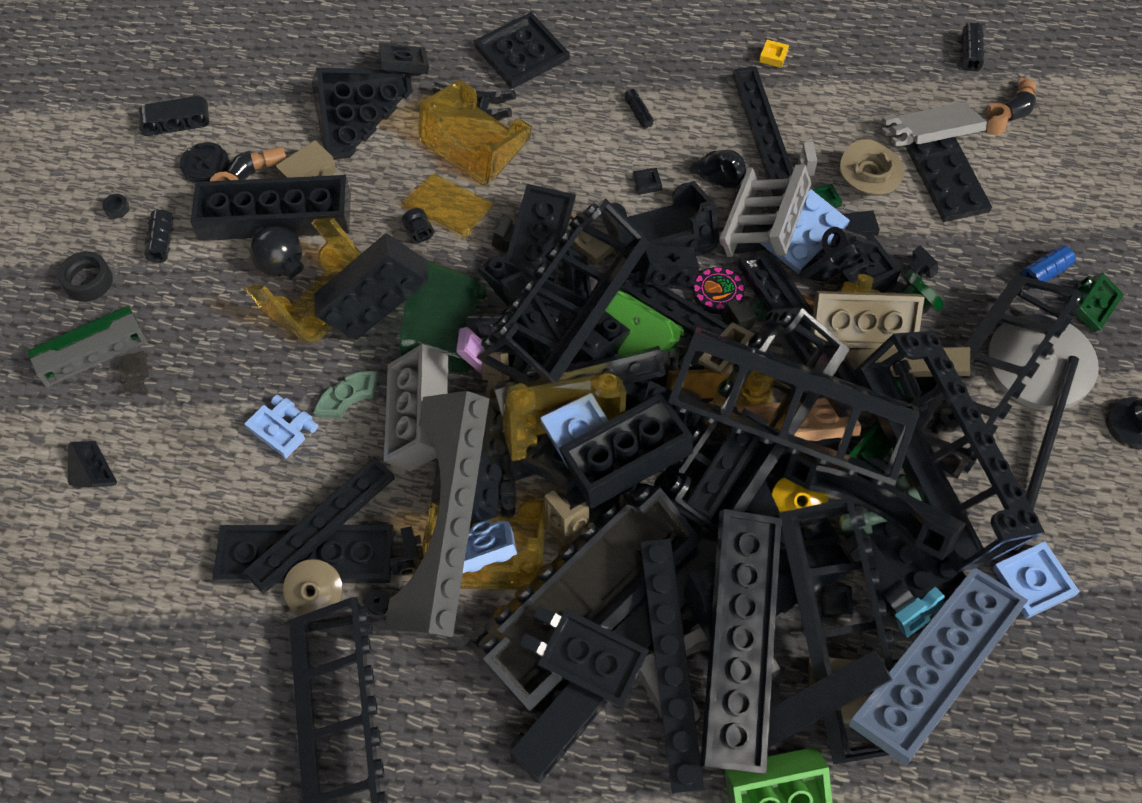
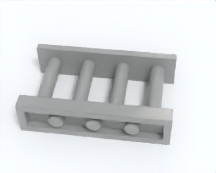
M805 164L795 165L792 176L786 179L757 180L753 168L747 169L745 177L741 180V187L724 230L720 233V244L724 247L727 257L733 256L737 243H769L772 245L776 256L787 254L811 186V180ZM786 189L782 196L756 197L758 190ZM780 206L776 214L749 215L753 207ZM773 224L769 232L742 233L744 225Z

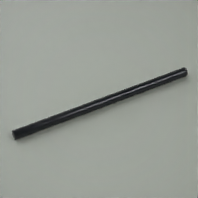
M1073 355L1067 358L1025 495L1033 511L1078 366L1079 358ZM1023 544L1009 552L1013 554L1021 553Z

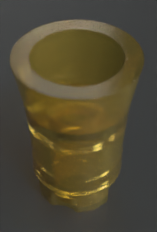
M752 370L739 391L737 397L739 405L743 407L771 404L773 401L772 389L774 378Z

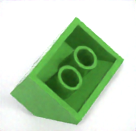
M817 747L767 757L766 774L724 769L730 803H832L829 767Z

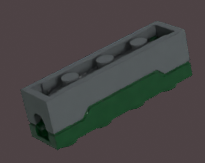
M126 306L75 330L66 332L46 343H41L28 350L27 353L37 376L47 388L146 343L147 340L129 306Z

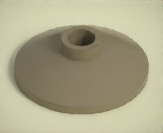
M309 559L296 564L288 572L283 585V593L289 608L301 616L340 602L343 585L339 573L332 565L322 560ZM308 585H312L315 588L313 596L306 593Z

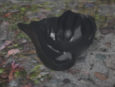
M734 150L711 151L689 167L690 173L697 174L702 179H707L725 189L738 186L747 172L745 161Z

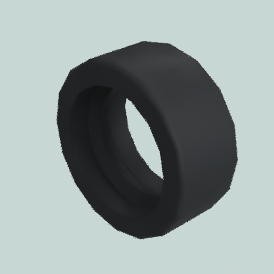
M83 251L75 253L66 258L58 270V281L68 296L76 301L87 302L98 299L110 289L113 282L109 266L103 257L95 252ZM92 267L100 270L97 277L87 284H71L73 277L83 269Z

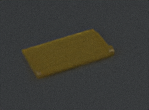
M435 173L417 188L404 203L406 208L423 209L428 218L461 234L465 238L469 236L471 230L494 205L493 202Z

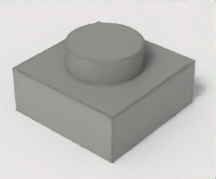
M804 142L802 152L798 153L797 156L798 165L805 164L809 176H814L817 165L814 142Z

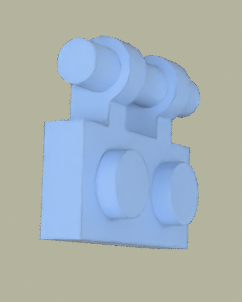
M275 395L271 403L276 407L271 411L263 405L245 423V426L255 436L287 459L305 440L300 430L307 429L309 432L314 433L318 428V424L312 420V416L307 412H301L295 408V404L288 398L283 399L281 396ZM288 415L293 421L289 424L282 418Z

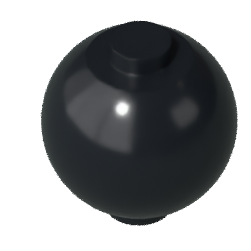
M269 226L266 228L261 227L253 234L250 254L254 265L262 273L273 277H281V274H285L289 279H292L303 270L304 264L300 261L303 254L302 245L293 231L283 226Z

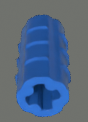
M1061 245L1054 250H1050L1048 254L1041 256L1037 261L1031 262L1029 266L1022 270L1021 276L1047 282L1074 265L1076 261L1075 254L1068 246Z

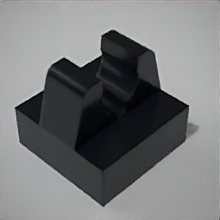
M921 245L912 251L913 262L908 265V269H912L919 276L926 274L929 278L934 277L938 273V262Z

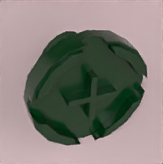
M907 269L901 274V277L908 286L899 294H921L925 297L923 308L928 305L937 313L944 307L943 300L932 288L923 283L922 278L915 271Z

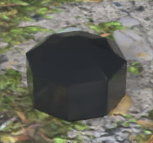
M119 193L112 194L103 201V210L107 216L113 219L121 218L129 212V203L123 195Z

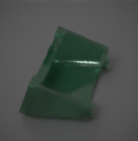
M427 260L429 282L406 301L399 341L401 356L419 345L425 344L448 355V374L469 375L471 365L456 352L459 329L466 327L468 315L475 313L476 304H480V300L485 299L486 284H482L481 278Z

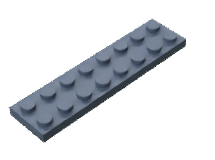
M977 568L972 569L889 672L893 681L876 689L851 719L849 726L907 766L1018 617L1028 599Z

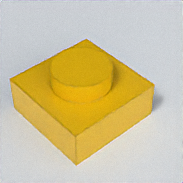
M766 40L759 62L782 68L789 45Z

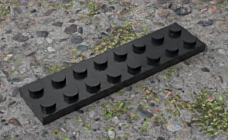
M723 509L719 512L700 766L766 774L782 518Z

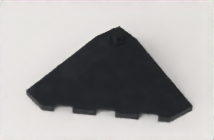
M316 67L312 86L324 149L333 158H351L357 151L355 148L362 141L366 142L377 130L376 126L383 119L387 120L398 108L396 105L403 98L407 99L412 94L410 74L408 72L392 74L378 69Z

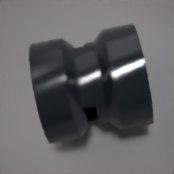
M421 208L410 209L402 217V223L409 230L408 235L411 241L417 244L429 240L434 234V229L431 223L427 221L428 218L425 211Z

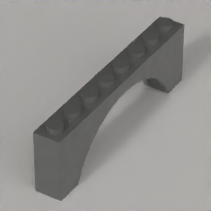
M469 391L423 397L419 426L431 438L439 461L441 479L439 510L430 544L418 569L408 583L389 599L385 623L386 630L453 637L489 398Z

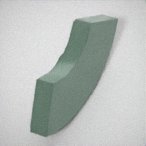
M377 371L354 373L344 377L345 379L335 386L329 387L318 400L314 409V416L342 419L345 411L353 403L362 399L373 398L378 379Z

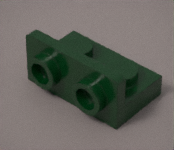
M1104 273L1093 277L1087 276L1078 284V291L1082 293L1077 300V303L1081 306L1077 310L1076 315L1093 333L1103 328L1124 295Z

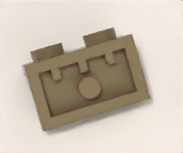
M553 490L544 495L546 530L562 548L567 543H572L580 535V530L589 523V506L584 502L572 509L569 502L565 498L561 499Z

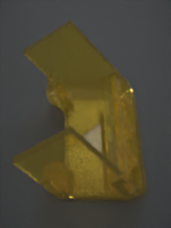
M334 218L314 219L311 222L327 242L318 253L319 263L326 272L294 304L286 297L274 296L265 285H246L243 288L272 321L305 342L319 341L332 328L331 325L315 317V293L361 254Z

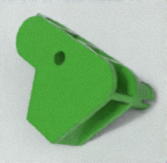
M620 290L605 310L630 329V334L618 350V356L659 346L660 350L670 349L682 339L680 336H684L683 327Z

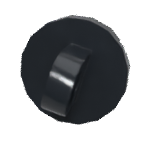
M1123 398L1117 401L1110 409L1106 425L1110 434L1117 442L1122 445L1127 444L1132 446V449L1137 450L1142 449V398Z

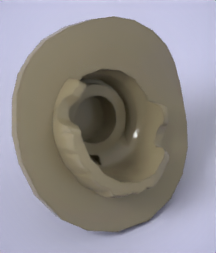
M870 139L857 140L850 144L840 161V174L844 181L855 190L868 195L880 196L889 194L899 186L904 177L905 170L900 158L890 149Z

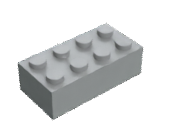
M425 344L419 345L388 364L384 462L407 471H412L437 458L431 438L419 426L422 401L425 396L448 393V355Z

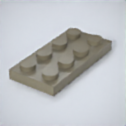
M816 291L813 318L848 348L878 349L893 333L920 331L925 297L921 294ZM811 327L812 333L822 338L823 340L828 341L813 327ZM809 341V344L812 347H816L815 344Z

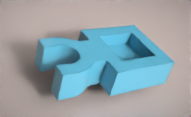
M934 587L922 600L917 598L912 604L895 614L899 630L908 638L931 621L930 616L937 613L945 604L942 600L944 594Z

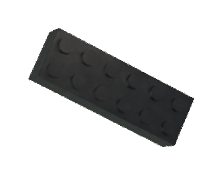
M346 175L195 182L190 223L199 241L252 238L259 228L269 226L286 227L297 236L349 233L351 192Z

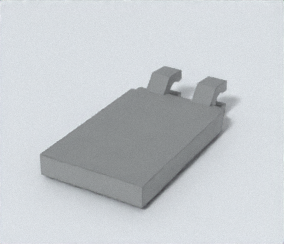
M963 102L899 116L895 114L882 117V122L885 125H890L891 123L893 125L889 128H882V133L885 136L903 133L899 138H892V143L895 146L910 145L912 142L922 144L985 131L987 121Z

